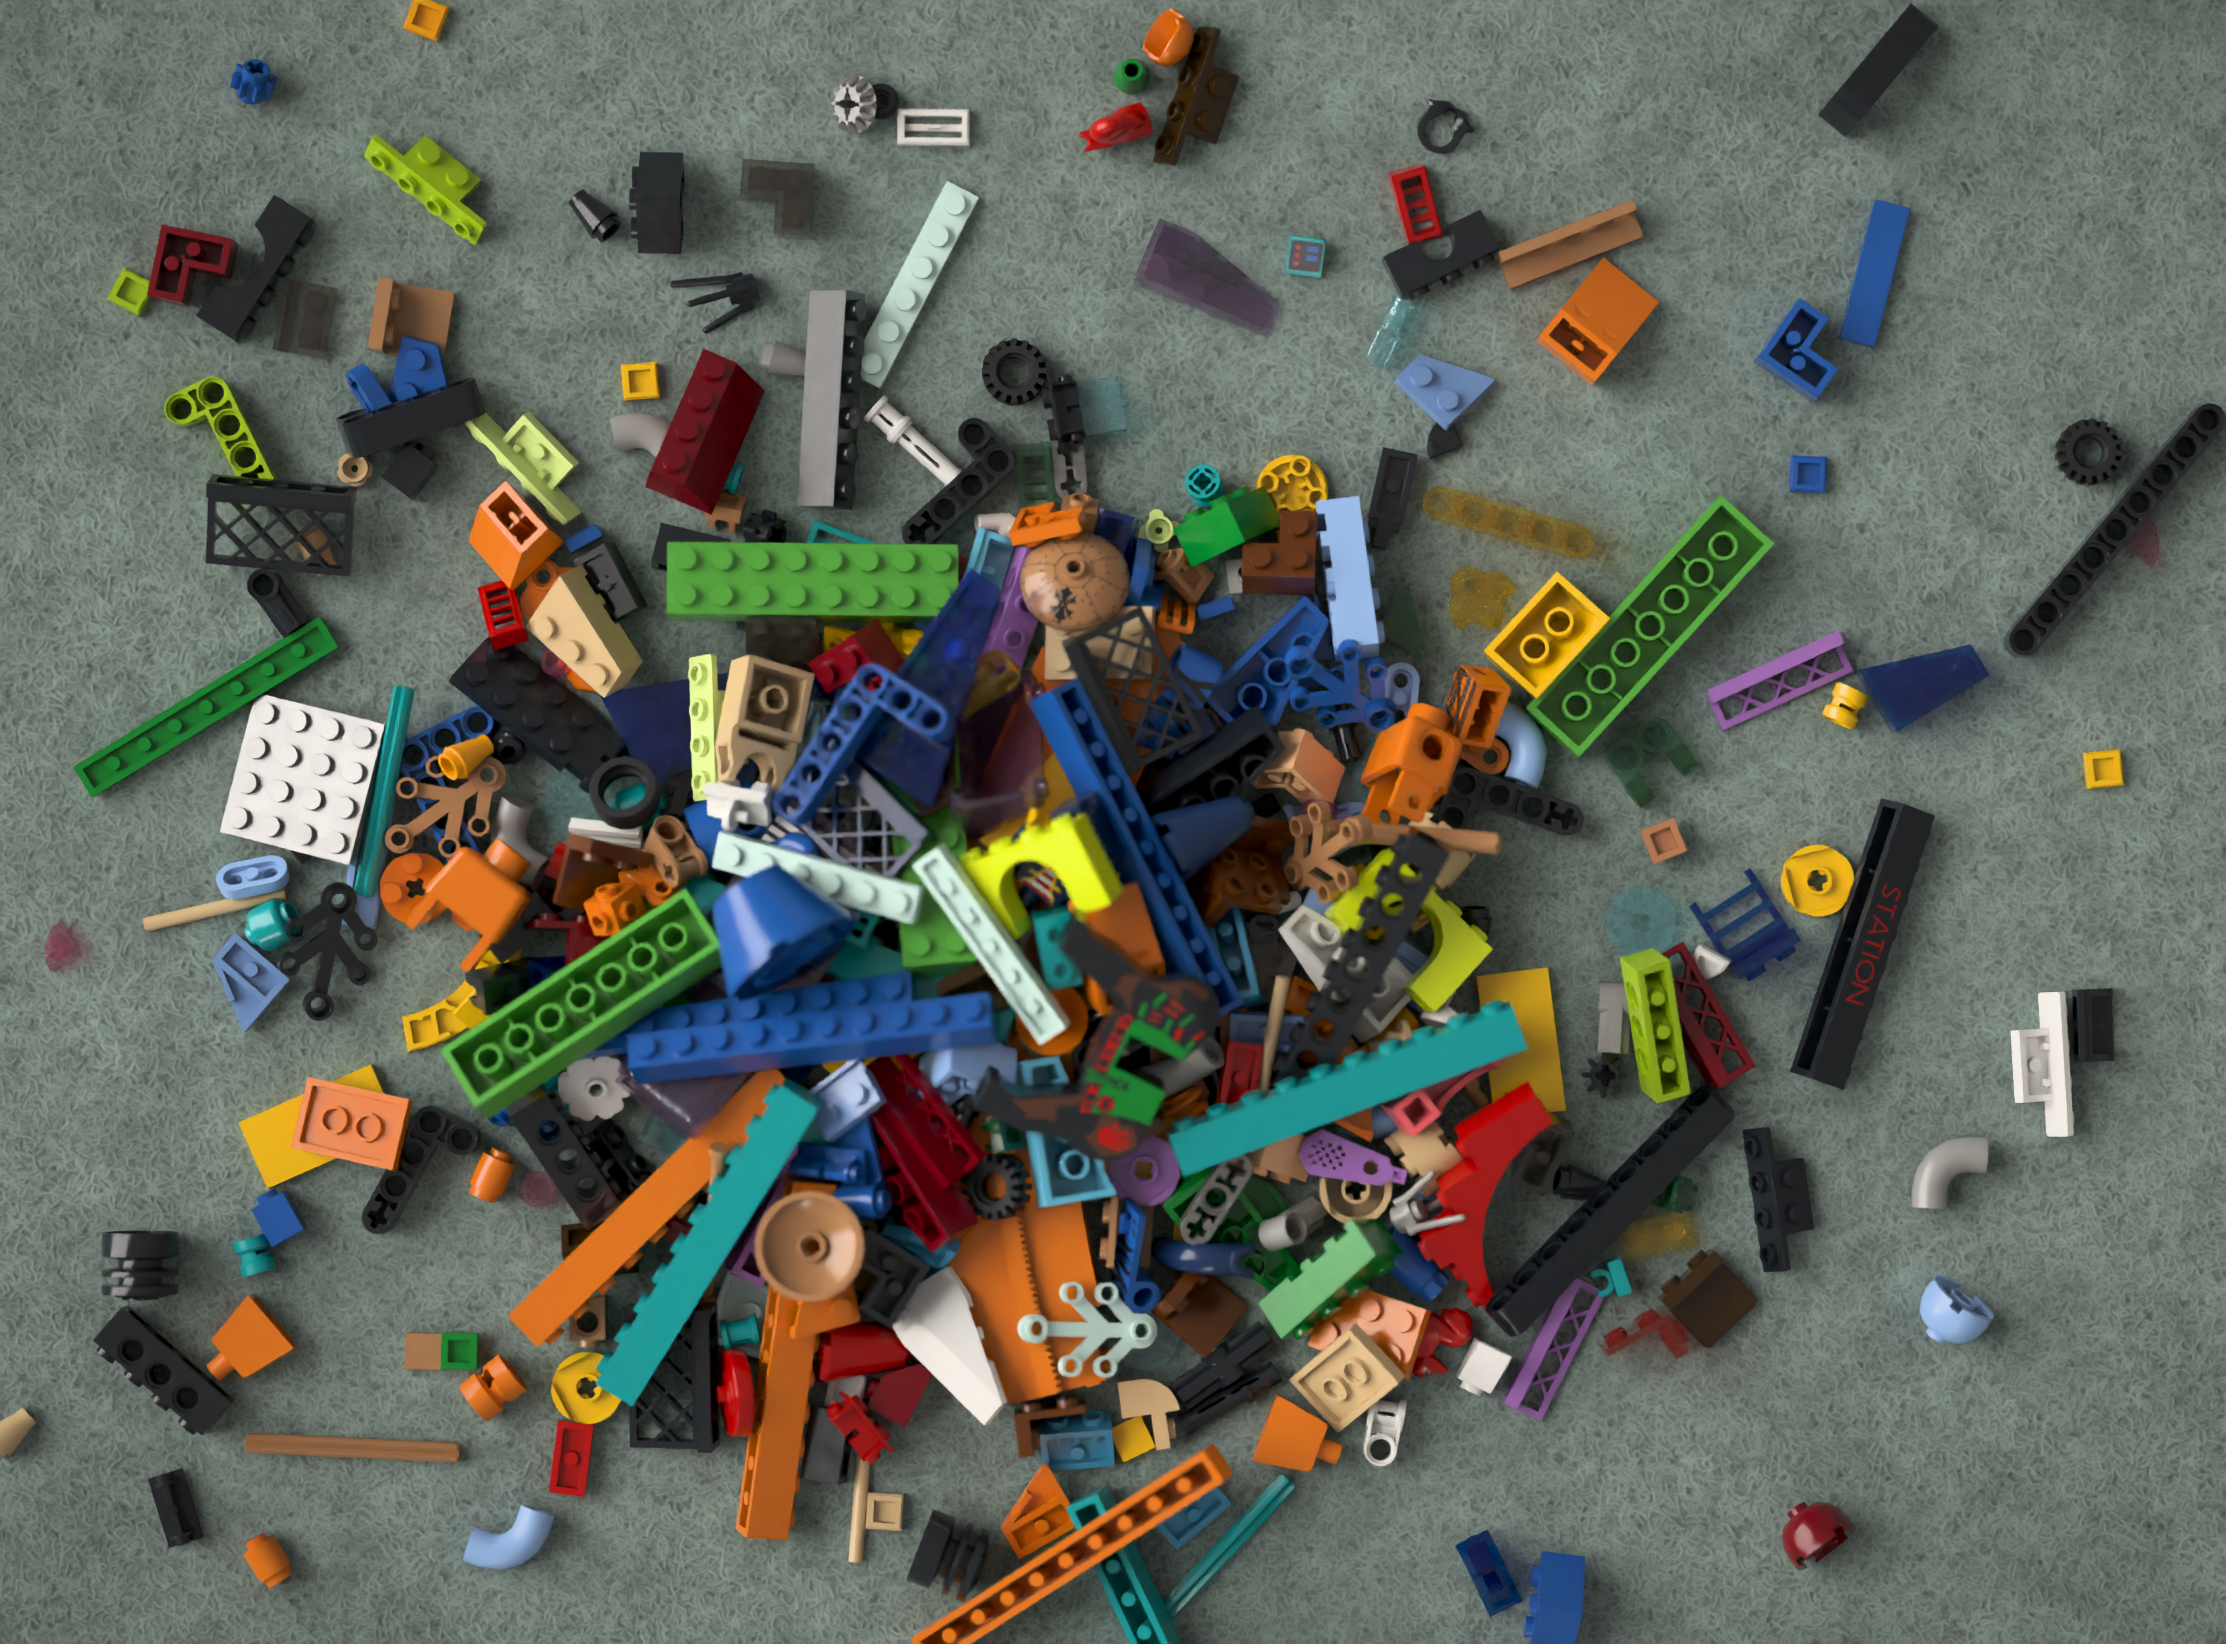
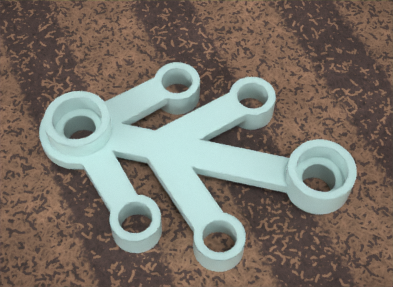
M1066 1282L1060 1287L1059 1296L1063 1302L1071 1304L1086 1322H1048L1042 1315L1028 1314L1020 1319L1017 1330L1020 1338L1027 1343H1040L1047 1336L1086 1337L1070 1355H1065L1059 1360L1058 1370L1065 1377L1079 1375L1082 1370V1363L1108 1337L1121 1338L1105 1356H1099L1093 1362L1094 1373L1099 1377L1108 1378L1116 1373L1117 1363L1132 1348H1147L1154 1342L1157 1336V1326L1154 1319L1148 1314L1133 1313L1118 1297V1289L1112 1283L1098 1284L1094 1290V1297L1098 1303L1106 1304L1121 1323H1108L1083 1296L1084 1290L1079 1283ZM1070 1286L1076 1289V1297L1072 1300L1066 1294ZM1104 1287H1108L1111 1290V1297L1108 1300H1104L1101 1296V1291ZM1034 1322H1038L1041 1326V1331L1037 1336L1031 1332V1325ZM1139 1324H1142L1145 1328V1334L1141 1338L1135 1333V1329ZM1069 1359H1072L1075 1363V1369L1071 1373L1065 1369V1363ZM1103 1360H1107L1110 1364L1107 1373H1103L1100 1370V1364Z

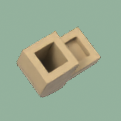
M1150 1377L1117 1380L1122 1419L1151 1415L1156 1450L1171 1448L1170 1440L1177 1439L1174 1417L1166 1418V1412L1180 1410L1178 1400L1173 1391L1165 1383Z

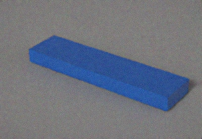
M1877 199L1873 201L1838 339L1871 348L1875 347L1910 210L1909 207Z

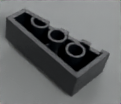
M1257 704L1140 782L1138 787L1145 804L1154 815L1232 796L1240 797L1238 793L1249 782H1254L1285 750V747L1277 729Z

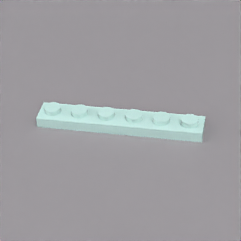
M946 181L864 340L865 347L861 359V377L863 381L881 389L977 204L978 196Z
M725 830L718 833L712 864L713 868L748 877L768 866L781 865L834 902L911 924L918 922L924 886L818 856L803 854L789 848Z
M944 843L914 863L912 866L1039 1045L1067 1028L1071 1021Z

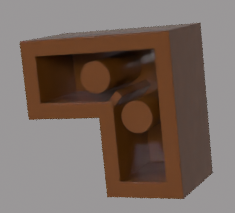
M1280 510L1279 543H1243V594L1315 595L1317 511Z

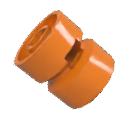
M498 1354L483 1366L482 1375L474 1373L459 1385L462 1394L470 1405L487 1422L504 1409L505 1401L512 1403L528 1390L522 1378L501 1354Z

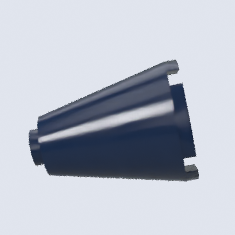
M1232 796L1157 813L1150 817V820L1156 824L1154 828L1172 863L1177 867V873L1181 881L1184 882L1252 829L1251 820L1255 819V814L1247 799L1241 801L1238 796Z

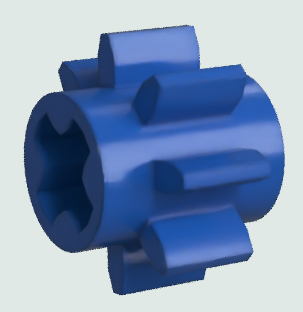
M256 59L247 60L244 66L239 63L237 64L236 70L232 75L230 88L238 89L237 97L244 103L259 104L263 99H271L277 76L270 75V67L265 62Z

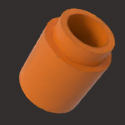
M492 1147L490 1152L483 1150L469 1181L472 1184L469 1193L485 1201L496 1203L498 1196H503L516 1164L510 1161L512 1155L496 1147Z
M263 1532L245 1544L248 1551L243 1553V1556L261 1583L265 1582L269 1589L293 1574L289 1566L291 1561L274 1534L267 1538Z

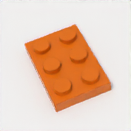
M308 1077L291 1148L397 1171L413 1100Z
M1367 1289L1359 1296L1354 1298L1349 1296L1341 1302L1342 1309L1328 1319L1322 1317L1315 1323V1330L1312 1332L1308 1346L1322 1351L1352 1325L1357 1323L1405 1375L1404 1379L1409 1380L1431 1311Z

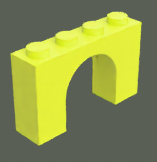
M1070 813L1061 815L1052 820L1049 827L1041 829L1040 825H1035L1020 833V838L1011 841L1010 837L1007 836L992 843L989 846V850L981 852L979 848H975L960 856L961 863L959 865L1012 940L1019 939L1033 925L1014 886L1013 870L1016 862L1034 860L1052 868L1062 879L1076 909L1085 914L1110 905L1124 891L1085 813L1075 817H1071Z
M1391 849L1380 851L1358 875L1357 887L1344 890L1339 899L1333 902L1323 913L1343 933H1345L1348 927L1355 928L1360 919V916L1356 915L1362 900L1366 895L1372 897L1378 886L1374 884V879L1383 864L1389 866L1395 855L1391 852ZM1411 862L1405 863L1400 868V872L1405 876L1416 875L1409 868ZM1433 885L1421 907V910L1427 915L1433 927V948L1428 959L1401 988L1425 1013H1435L1493 950L1486 943L1488 940L1487 935L1477 926L1472 925L1470 927L1460 918L1463 915L1462 911L1449 900L1444 902L1435 893L1437 890L1435 885ZM1389 894L1382 902L1388 906L1393 902L1403 901V899L1397 894Z

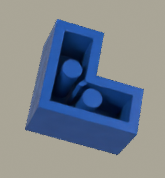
M1799 298L1792 305L1754 362L1808 400L1814 402L1838 370L1836 366L1809 348L1829 318Z
M1542 1551L1539 1565H1532L1530 1586L1536 1587V1593H1531L1528 1614L1532 1616L1526 1615L1523 1629V1637L1529 1638V1644L1576 1643L1583 1614L1584 1556Z

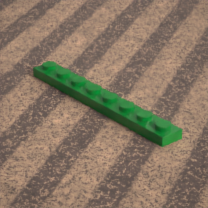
M319 616L83 760L73 768L91 798H95L340 647L322 617Z

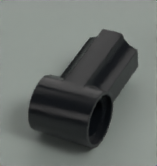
M258 569L251 573L247 580V590L257 600L283 638L310 621L276 571ZM263 575L270 576L274 582L272 592L266 596L258 592L257 581Z

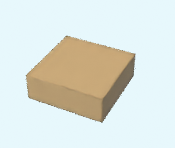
M868 1492L865 1529L902 1531L904 1494Z

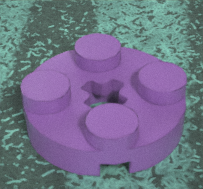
M1154 1135L1144 1140L1132 1154L1122 1159L1108 1162L1109 1181L1113 1184L1116 1194L1121 1199L1131 1197L1139 1206L1156 1205L1166 1200L1176 1189L1180 1176V1166L1171 1144L1165 1139ZM1139 1160H1142L1144 1163L1149 1161L1153 1163L1154 1166L1150 1170L1152 1173L1151 1178L1147 1179L1145 1176L1137 1178L1134 1172L1138 1169L1136 1163Z

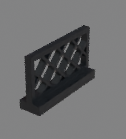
M212 474L206 483V498H208L206 564L350 577L354 504L356 502L357 487ZM217 502L231 503L240 514L230 523L226 524L217 515ZM241 504H246L250 506L245 509ZM256 506H267L276 516L264 528L249 513ZM277 507L286 509L281 512ZM293 509L303 510L312 519L300 531L285 517ZM314 511H322V512L317 516ZM329 512L345 514V527L336 534L321 520ZM243 517L257 532L245 544L230 529ZM279 521L293 535L281 547L267 533ZM216 524L221 528V530L217 534ZM315 524L329 538L317 550L303 537V534ZM224 533L239 548L231 555L215 554V541ZM343 534H344V544L338 539V538L341 537ZM260 537L275 551L267 559L257 558L248 548ZM296 540L310 554L303 562L292 561L284 552ZM333 543L343 554V566L329 565L320 553ZM243 552V554H244L246 557H241V556H238V555ZM279 556L282 560H274V558ZM315 559L319 564L310 562Z
M1141 606L1077 637L1073 635L1061 641L1063 649L1128 776L1139 771L1140 767L1204 737ZM1138 617L1144 628L1140 642L1137 643L1120 637L1124 624ZM1117 627L1115 635L1107 633ZM1098 636L1113 640L1106 659L1092 655L1086 642ZM1147 636L1153 648L1144 645ZM1117 642L1137 648L1131 667L1111 661ZM1142 650L1157 655L1160 662L1155 676L1135 669ZM1096 662L1104 664L1101 673L1097 667ZM1109 666L1128 672L1122 691L1107 687L1104 679ZM1162 669H1164L1168 680L1160 678ZM1133 674L1153 681L1146 699L1127 693ZM1157 683L1173 688L1175 696L1170 708L1151 701ZM1111 694L1120 696L1117 705ZM1125 698L1144 705L1138 723L1122 718L1120 710ZM1178 700L1184 712L1175 710ZM1149 707L1168 713L1162 732L1143 726ZM1173 715L1188 719L1193 732L1181 738L1167 734ZM1127 726L1135 728L1133 737L1131 736ZM1140 730L1160 737L1156 749L1143 756L1140 755L1136 746ZM1164 739H1167V740L1172 741V742H1170V743H1168V744L1162 746V745H1163V742H1164Z
M629 1303L627 1305V1323L631 1325L637 1317V1313L633 1311L637 1303ZM702 1303L695 1306L690 1314L691 1330L684 1337L678 1333L675 1338L678 1343L665 1354L657 1368L664 1363L678 1379L666 1390L652 1376L648 1382L661 1396L650 1407L640 1397H638L633 1406L629 1405L630 1447L697 1449V1453H712L720 1445L719 1402L717 1399V1387L719 1386L717 1303ZM690 1336L691 1345L686 1341ZM680 1346L691 1355L692 1365L684 1373L669 1358ZM691 1371H692V1381L687 1377V1375H688ZM681 1381L692 1391V1401L685 1408L670 1394ZM664 1398L679 1413L668 1425L653 1411ZM691 1407L693 1416L688 1412ZM639 1408L644 1412L640 1417ZM646 1415L662 1430L655 1438H639V1422ZM683 1417L693 1427V1439H680L670 1428ZM666 1434L670 1439H663L661 1437Z

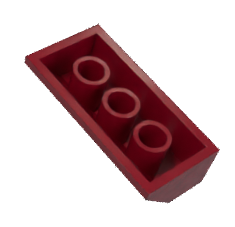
M703 349L652 465L645 485L646 488L710 515L713 514L765 392L738 363Z

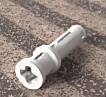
M884 395L863 419L867 423L872 421L887 435L886 440L894 444L898 442L941 480L945 486L948 485L962 470L911 426L913 424L911 418L908 415L903 417L888 403L889 398Z

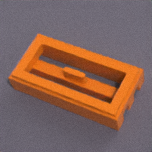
M1162 594L1161 608L1157 619L1158 628L1187 635L1192 634L1195 624L1196 603H1190L1188 607L1182 606V599L1175 597L1174 604L1168 603V595ZM1167 612L1173 613L1172 622L1165 621ZM1181 615L1186 616L1185 625L1180 624Z

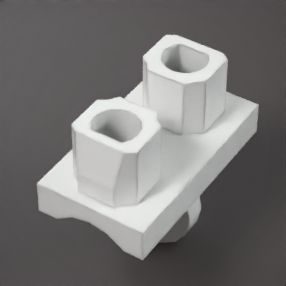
M736 778L734 781L727 783L719 781L718 783L706 782L703 793L707 797V815L720 818L724 830L734 831L739 822L769 826L772 820L770 811L772 793L768 783L757 781L750 789L741 788L740 781Z

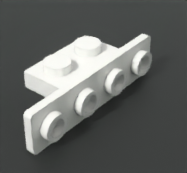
M2042 992L2038 994L2040 1029L2011 1030L2015 1103L2044 1101L2047 1136H2073L2075 1118L2072 1110V1077L2070 1075V1042L2068 1039L2065 992Z

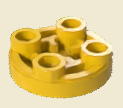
M1300 455L1282 456L1270 462L1261 472L1256 485V489L1265 486L1279 518L1280 510L1316 511V501L1327 500L1328 485L1322 470L1313 461Z

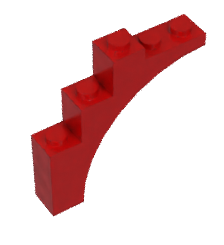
M1528 1081L1454 1126L1459 1140L1454 1142L1464 1159L1436 1179L1440 1190L1435 1194L1445 1210L1428 1221L1460 1214L1465 1215L1466 1218L1462 1222L1418 1232L1421 1241L1416 1244L1427 1262L1434 1259L1440 1269L1449 1266L1458 1281L1464 1278L1469 1285L1465 1289L1469 1299L1476 1308L1482 1305L1485 1311L1487 1302L1494 1295L1483 1262L1482 1234L1487 1207L1497 1182L1511 1160L1533 1137L1553 1123L1545 1106Z

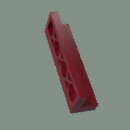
M1680 942L1663 952L1662 955L1668 959L1679 953L1686 965L1683 978L1672 975L1683 1045L1705 1083L1711 1084L1715 1089H1718L1756 1066L1685 943ZM1690 974L1693 977L1694 981L1689 980ZM1675 982L1681 984L1680 990H1679V988L1677 987V985H1676ZM1687 986L1698 988L1703 994L1701 1010L1688 1006L1684 999ZM1708 1005L1713 1013L1707 1012ZM1694 1014L1699 1015L1698 1021L1695 1018ZM1705 1017L1718 1020L1722 1027L1719 1041L1706 1037L1703 1031ZM1726 1037L1729 1039L1731 1044L1725 1043ZM1712 1045L1718 1046L1716 1052L1713 1049ZM1724 1048L1736 1051L1743 1063L1742 1066L1729 1074L1721 1063Z
M909 1053L894 1055L902 1066V1071L892 1061L891 1057L893 1055L876 1058L865 1066L872 1072L887 1100L880 1108L941 1188L945 1190L967 1175L987 1155ZM916 1087L923 1093L924 1100L916 1092ZM938 1116L946 1123V1128L938 1121ZM960 1145H962L965 1148V1150L969 1153V1155L972 1157L970 1160H968L964 1153L961 1151Z

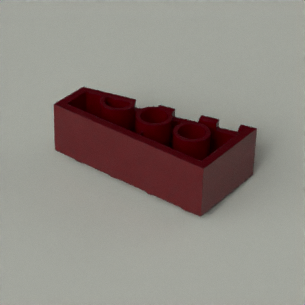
M883 1110L873 1113L870 1119L886 1187L891 1193L892 1203L899 1205L904 1211L903 1220L931 1252H935L964 1238L980 1221L956 1182L943 1190Z

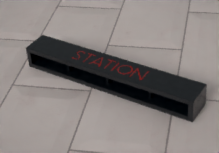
M1880 799L1790 1072L1844 1090L1847 1078L1851 1073V1066L1858 1045L1862 1040L1869 1012L1874 1004V997L1881 976L1885 971V964L1892 943L1896 938L1897 928L1904 907L1908 902V895L1915 874L1919 869L1926 841L1931 833V826L1935 815L1904 803Z

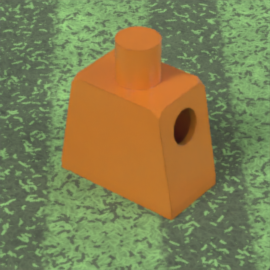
M251 1294L242 1301L212 1338V1343L220 1353L206 1366L219 1381L234 1369L245 1379L292 1351L298 1345L257 1297Z
M1276 1393L1252 1458L1253 1461L1311 1472L1316 1458L1336 1465L1343 1445L1324 1438L1328 1428L1326 1421Z

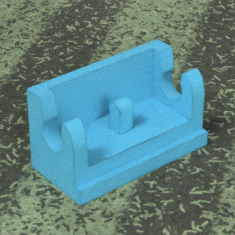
M981 527L978 528L959 590V603L995 612L1014 548L1010 537Z

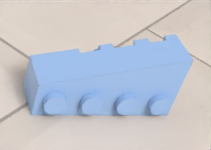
M1359 496L1316 501L1317 538L1335 660L1341 661L1338 646L1347 639H1353L1359 643L1362 653L1361 658L1379 656V643H1385L1383 622H1376L1375 610L1380 609L1378 588H1371L1370 576H1375L1373 555H1367L1366 543L1370 542L1369 527L1367 521H1362ZM1350 649L1347 650L1345 653L1350 654L1353 653L1355 650Z

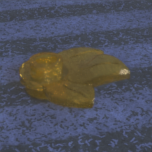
M1463 566L1457 569L1450 579V590L1453 596L1448 604L1449 618L1459 630L1466 627L1472 619L1486 628H1499L1503 620V606L1500 600L1509 597L1515 592L1513 583L1504 574L1496 570L1481 572L1472 566ZM1472 578L1474 581L1473 588L1465 591L1463 587L1465 580Z

